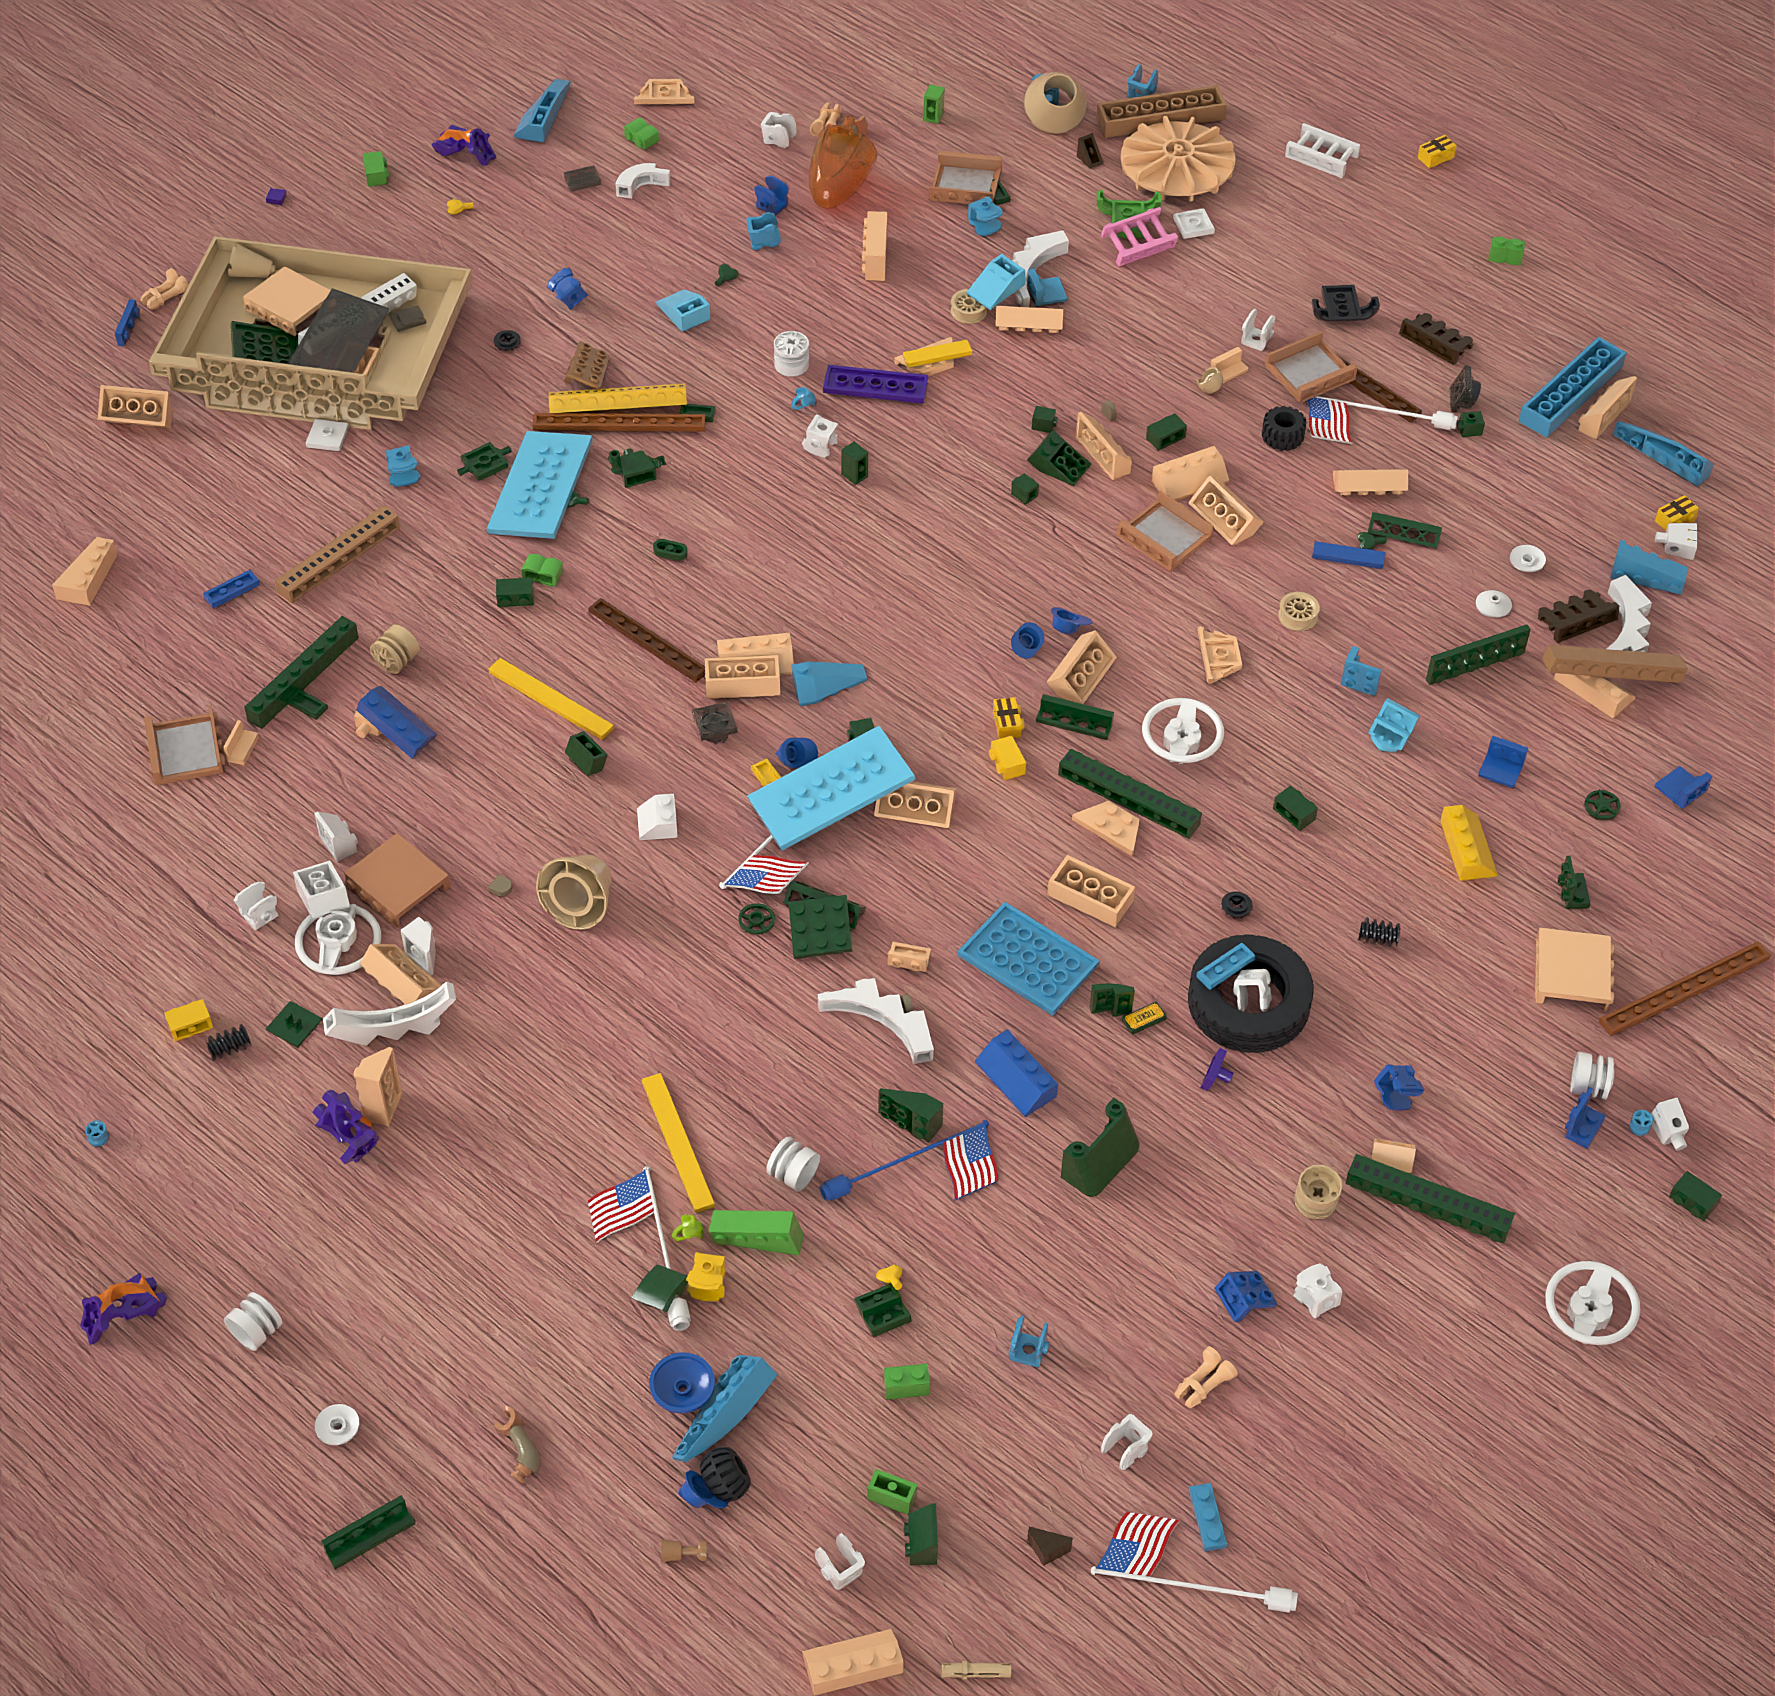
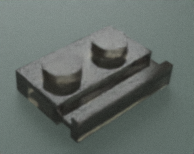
M594 165L564 172L565 181L571 192L601 185V178H599Z

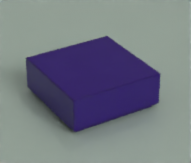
M270 188L266 197V203L282 205L287 195L286 190Z

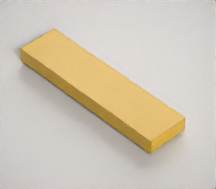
M968 340L903 352L907 368L972 355V349Z

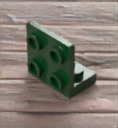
M1566 856L1564 863L1561 864V874L1558 875V885L1562 888L1561 900L1562 902L1565 901L1566 909L1590 908L1591 903L1584 873H1574L1571 856Z

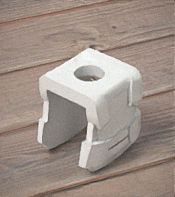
M769 112L761 123L765 144H776L778 147L786 148L789 146V137L794 138L797 134L795 119L790 114L779 115L776 112Z
M1253 309L1242 326L1243 335L1241 343L1263 351L1268 340L1274 334L1272 327L1274 326L1275 316L1271 315L1262 330L1254 327L1257 310ZM1253 337H1259L1261 340H1254Z
M816 414L807 428L806 439L804 438L802 442L804 449L823 458L829 456L828 444L838 443L836 429L839 424Z
M259 881L243 889L234 899L239 907L241 916L255 931L279 916L275 910L277 897L270 895L263 898L262 891L265 890V883Z
M1252 969L1240 971L1233 988L1234 995L1237 996L1239 1011L1244 1012L1248 1005L1246 985L1259 986L1260 1009L1262 1012L1267 1011L1272 1000L1271 988L1268 986L1271 981L1268 970Z
M1322 1264L1308 1267L1297 1275L1296 1284L1298 1286L1294 1290L1295 1294H1293L1301 1304L1304 1303L1309 1308V1312L1314 1318L1319 1317L1320 1314L1333 1307L1339 1306L1342 1297L1341 1287L1332 1280L1328 1267Z
M1129 1414L1120 1424L1116 1423L1111 1427L1103 1440L1101 1452L1103 1454L1107 1453L1117 1441L1126 1436L1133 1443L1128 1446L1120 1461L1119 1468L1126 1470L1135 1462L1134 1460L1137 1457L1142 1458L1147 1453L1148 1443L1153 1433L1134 1415Z
M842 1533L836 1537V1544L845 1559L852 1565L850 1568L839 1574L821 1547L815 1551V1559L821 1567L822 1575L827 1581L830 1580L836 1590L842 1589L860 1577L865 1564L861 1553L854 1551L852 1548L853 1544Z

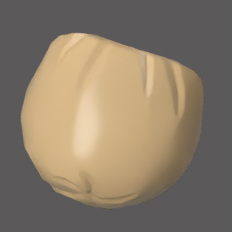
M1216 367L1205 370L1202 379H1197L1199 388L1208 394L1217 392L1223 382L1222 374Z

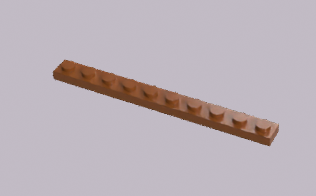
M534 413L533 430L705 432V414Z
M1758 941L1600 1017L1599 1023L1611 1037L1769 960L1771 955Z

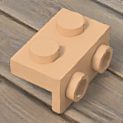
M892 942L891 950L888 952V965L896 968L902 967L926 972L931 949Z

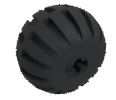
M730 1447L713 1449L701 1461L700 1472L711 1494L715 1495L716 1498L732 1502L740 1499L749 1489L751 1482L748 1471L741 1458Z

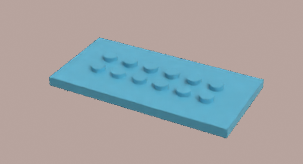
M526 431L488 524V534L555 539L592 445V435Z
M877 726L747 795V797L783 851L915 780V776L881 727Z

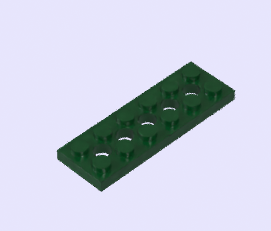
M1526 624L1431 656L1426 676L1427 683L1429 685L1440 683L1443 680L1455 678L1461 674L1473 672L1476 669L1488 667L1491 664L1503 662L1509 658L1524 654L1531 631L1530 627Z

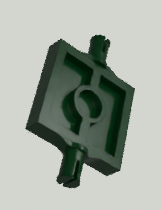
M489 442L461 455V461L465 466L457 469V472L460 476L470 472L480 481L508 468V461L504 458V455L511 453L512 450L509 445L498 449Z

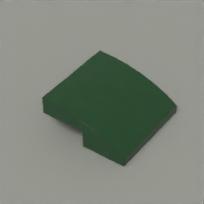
M1113 983L1092 985L1089 1006L1091 1014L1111 1011L1112 1016L1115 1017L1131 1013L1135 993L1134 987Z
M657 1264L643 1278L635 1290L632 1299L667 1313L675 1295L682 1296L688 1283L686 1281L687 1275Z
M891 1283L854 1298L858 1311L873 1337L912 1321L910 1313L902 1302L900 1293Z

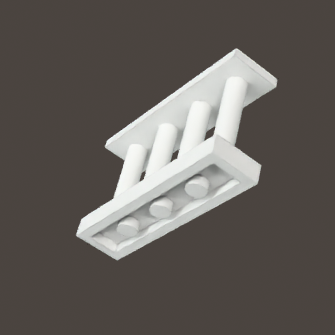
M1303 123L1301 139L1297 143L1289 141L1285 153L1287 158L1343 178L1346 170V161L1350 156L1356 159L1359 157L1360 144ZM1307 140L1315 143L1311 149L1303 146ZM1321 145L1330 148L1326 154L1318 152ZM1335 151L1343 153L1340 159L1332 157Z

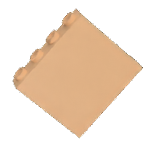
M284 266L243 296L244 307L248 312L296 336V326L324 305L331 290ZM331 300L327 307L332 309L336 306V301Z
M1539 928L1536 938L1535 1003H1543L1546 996L1604 1003V1011H1607L1609 1004H1613L1614 992H1611L1614 984V976H1611L1614 968V960H1611L1614 952L1611 936Z

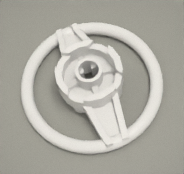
M1173 698L1156 704L1148 711L1143 720L1142 733L1145 742L1152 751L1169 760V762L1174 761L1183 764L1197 762L1214 754L1223 742L1224 726L1218 714L1208 705L1193 699ZM1181 705L1177 718L1171 719L1164 730L1163 746L1169 750L1168 752L1159 747L1152 739L1150 723L1159 711L1167 707ZM1197 708L1209 715L1214 721L1217 735L1214 743L1207 750L1198 754L1188 755L1193 752L1196 753L1200 747L1201 731L1199 724L1195 722Z
M349 904L350 907L342 911H331V914L325 917L321 916L316 923L315 929L320 945L318 964L312 961L303 949L304 933L309 925L317 919V917L312 919L311 915H308L298 927L295 935L296 953L307 967L316 972L329 975L353 972L363 967L360 964L363 957L352 964L341 967L336 966L341 952L348 951L356 940L355 915L362 916L370 923L374 934L372 944H380L381 928L376 918L367 910L356 906V904Z
M1580 1261L1568 1264L1558 1270L1547 1285L1545 1300L1548 1313L1556 1326L1571 1337L1572 1340H1577L1585 1345L1616 1343L1628 1336L1638 1323L1640 1301L1634 1286L1622 1273L1606 1264L1593 1261ZM1578 1270H1594L1587 1285L1581 1286L1573 1294L1568 1304L1567 1315L1573 1321V1328H1571L1563 1321L1556 1310L1554 1303L1555 1289L1560 1280L1569 1273ZM1611 1277H1613L1625 1288L1629 1295L1632 1306L1630 1319L1620 1331L1612 1335L1592 1336L1596 1330L1604 1329L1612 1316V1297L1608 1292Z

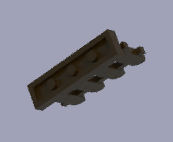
M1418 314L1413 321L1407 318L1402 321L1399 335L1452 365L1457 363L1459 355H1463L1465 349L1473 348V339L1471 337L1465 336L1462 338L1458 336L1459 331L1454 328L1447 330L1445 328L1446 324L1443 321L1433 322L1431 314Z
M1585 590L1583 598L1580 599L1575 595L1570 596L1566 605L1561 601H1557L1554 603L1553 610L1547 607L1539 608L1538 619L1540 621L1544 620L1549 625L1550 631L1554 630V640L1559 643L1618 620L1620 606L1616 602L1606 603L1600 598L1601 594L1599 592L1595 593L1592 590ZM1571 609H1574L1579 614L1576 615ZM1559 614L1564 620H1560L1556 615Z

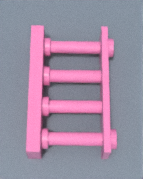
M1160 207L1149 209L1147 212L1113 224L1109 223L1103 227L1101 238L1110 236L1119 251L1116 259L1118 266L1175 247L1178 236L1176 233L1167 234L1158 220L1162 210ZM1152 221L1161 238L1153 239L1144 224ZM1138 226L1147 243L1139 244L1130 229ZM1124 231L1133 248L1125 249L1116 234Z

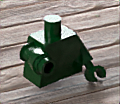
M630 448L626 449L622 456H620L618 450L610 451L608 456L612 466L611 471L614 474L622 475L625 488L656 480V468L667 465L664 456L652 458L646 455L644 451L633 452Z

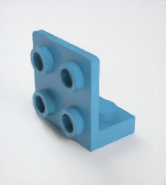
M1034 268L1028 269L1027 285L1035 306L1067 301V296L1059 277L1040 280V276L1036 274Z
M1352 646L1345 661L1341 685L1375 696L1382 670L1359 663L1361 657L1358 656L1359 648Z

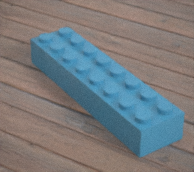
M1598 337L1522 406L1518 422L1547 438L1623 367L1627 352Z

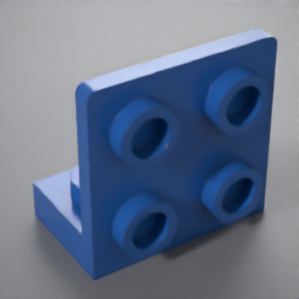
M1492 736L1487 755L1478 776L1514 788L1525 763L1528 747Z
M1679 766L1659 780L1655 787L1683 809L1708 791L1712 776L1706 772L1702 776L1695 778Z
M1590 1087L1586 1093H1581L1577 1101L1578 1105L1571 1110L1569 1120L1565 1126V1129L1568 1130L1565 1138L1586 1149L1590 1146L1606 1115L1588 1107L1593 1089Z
M1258 1271L1228 1272L1214 1288L1234 1322H1241L1252 1309L1271 1308L1277 1305L1272 1292L1269 1291Z

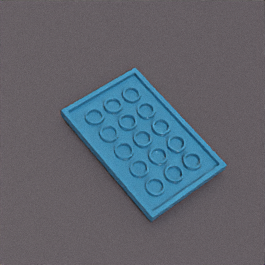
M1006 902L958 950L960 958L1052 1016L1092 974L1100 960Z

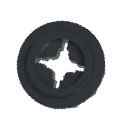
M511 330L501 331L494 337L495 347H498L499 350L504 349L507 351L510 349L513 351L521 343L520 335Z
M1234 891L1227 893L1221 902L1222 910L1225 911L1226 915H1232L1233 919L1235 917L1242 919L1244 915L1248 916L1252 910V900L1242 892ZM1233 904H1235V905L1240 904V908H1239V907L1233 908Z

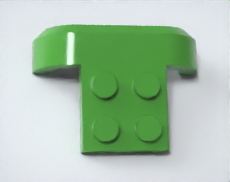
M1102 189L1097 192V207L1102 213L1112 216V224L1147 212L1152 208H1161V194L1157 191L1154 197L1148 201L1109 200L1103 195ZM1138 226L1130 229L1135 238H1144ZM1124 231L1116 234L1118 238H1127Z

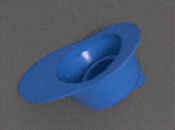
M1059 607L1051 609V613L1054 615L1052 627L1064 634L1076 632L1080 625L1092 624V620L1088 617Z
M1024 623L1011 638L1012 650L1021 658L1028 659L1033 657L1044 643L1045 636L1043 630L1035 623Z
M788 738L780 745L776 755L779 756L780 761L784 765L791 768H800L818 758V748L811 739Z
M692 1470L686 1472V1481L679 1489L678 1495L695 1508L707 1504L716 1508L727 1507V1501L720 1500L711 1494L700 1474Z

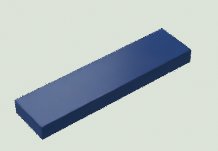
M1315 541L1312 558L1383 569L1385 552Z

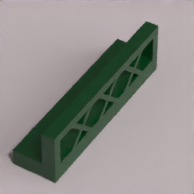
M1372 512L1368 533L1433 548H1437L1442 527L1376 512ZM1374 521L1383 522L1386 527L1381 531L1372 530ZM1397 525L1401 527L1403 532L1393 535L1389 528ZM1410 529H1415L1419 532L1420 536L1411 539L1406 532ZM1427 533L1437 534L1434 544L1427 542L1423 536Z
M1043 694L1036 722L1107 740L1113 725L1114 712ZM1043 712L1051 714L1053 717L1044 718L1042 717ZM1068 718L1070 722L1064 723L1060 719ZM1084 722L1088 726L1084 728L1079 727L1078 723ZM1104 727L1106 731L1105 733L1099 732L1095 728Z
M791 881L783 903L789 905V902H792L790 898L793 890L800 893L802 900L837 895L799 881ZM848 900L849 911L855 913L853 921L850 923V928L856 929L860 914H864L866 906Z
M401 1495L326 1537L321 1542L325 1554L336 1570L415 1525V1521Z

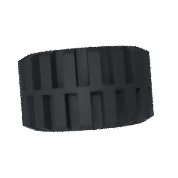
M1290 406L1271 408L1269 412H1266L1263 420L1261 434L1263 441L1267 442V445L1272 446L1273 449L1277 448L1280 451L1296 449L1304 441L1307 424L1306 417L1298 409H1293Z

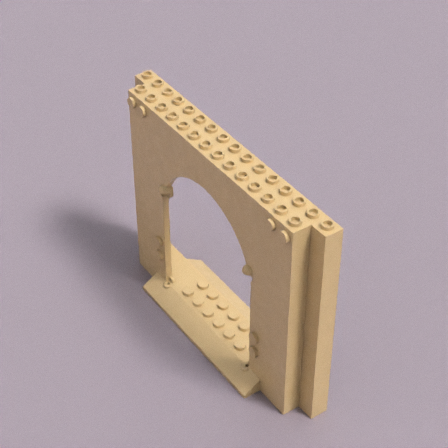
M214 236L149 360L151 374L168 377L172 391L204 395L206 408L308 422H314L315 419L348 423L349 427L368 430L372 429L373 417L403 421L408 409H419L472 284L471 269ZM235 243L273 261V265L276 266L275 273L285 266L331 291L333 290L355 299L361 298L403 273L417 285L416 297L405 302L399 308L390 311L381 323L378 333L384 339L367 377L365 374L232 357L231 321L256 324V321L266 322V320L245 310L243 296L268 279L228 276V269H231L229 261ZM335 299V300H341V301H346V302H351V301H352V300H347V299Z

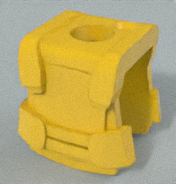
M696 1252L695 1264L686 1278V1281L689 1283L686 1292L690 1294L691 1298L697 1300L717 1302L724 1298L725 1256Z

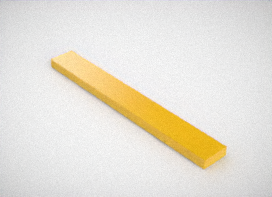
M501 658L488 669L491 675L600 740H603L614 730L613 724Z
M661 1073L643 1078V1087L695 1214L714 1208L715 1203Z

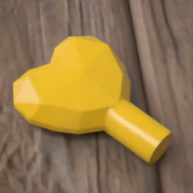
M456 199L447 202L449 207L448 213L452 215H457L464 209H474L473 202L463 203Z
M893 1264L888 1268L880 1269L876 1273V1278L884 1283H891L896 1290H900L902 1283L899 1279L903 1269L899 1265Z

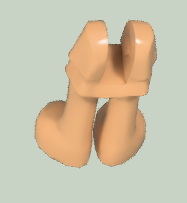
M825 103L821 108L819 118L811 124L810 133L815 137H820L825 126V134L828 138L831 135L839 134V127L836 122L842 113L841 106L835 104L833 110L830 109V103Z
M168 269L166 271L167 280L160 286L146 291L140 298V302L143 305H147V308L151 310L163 306L167 299L185 293L189 286L186 278L183 276L179 277L174 269Z
M1210 1346L1203 1352V1364L1191 1376L1185 1378L1183 1383L1179 1384L1174 1394L1180 1400L1192 1389L1194 1393L1185 1403L1190 1409L1200 1404L1201 1400L1205 1399L1206 1395L1223 1381L1232 1380L1238 1375L1234 1365L1227 1360L1221 1363V1356ZM1218 1367L1217 1371L1201 1386L1199 1382Z

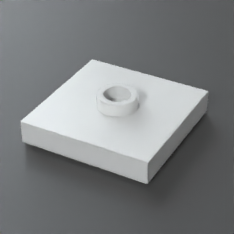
M1204 208L1173 214V219L1183 239L1213 234L1215 232V228Z
M315 419L306 441V447L340 451L349 429L348 423Z

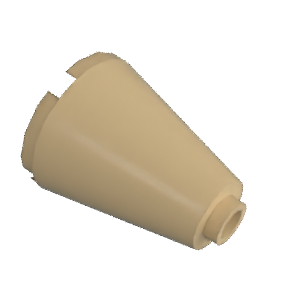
M235 243L229 261L231 269H228V276L269 278L275 273L276 266L273 265V261Z

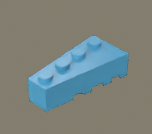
M1620 539L1610 578L1617 579L1626 575L1634 584L1682 594L1688 567L1669 559L1663 560L1658 557V554L1653 552L1649 554L1641 551V547L1636 545L1632 547L1627 545L1626 541Z

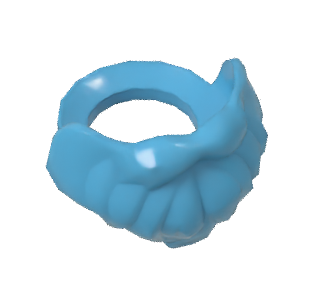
M807 387L796 389L797 396L791 402V407L794 410L802 409L810 404L816 405V397ZM801 400L802 405L796 407V403Z

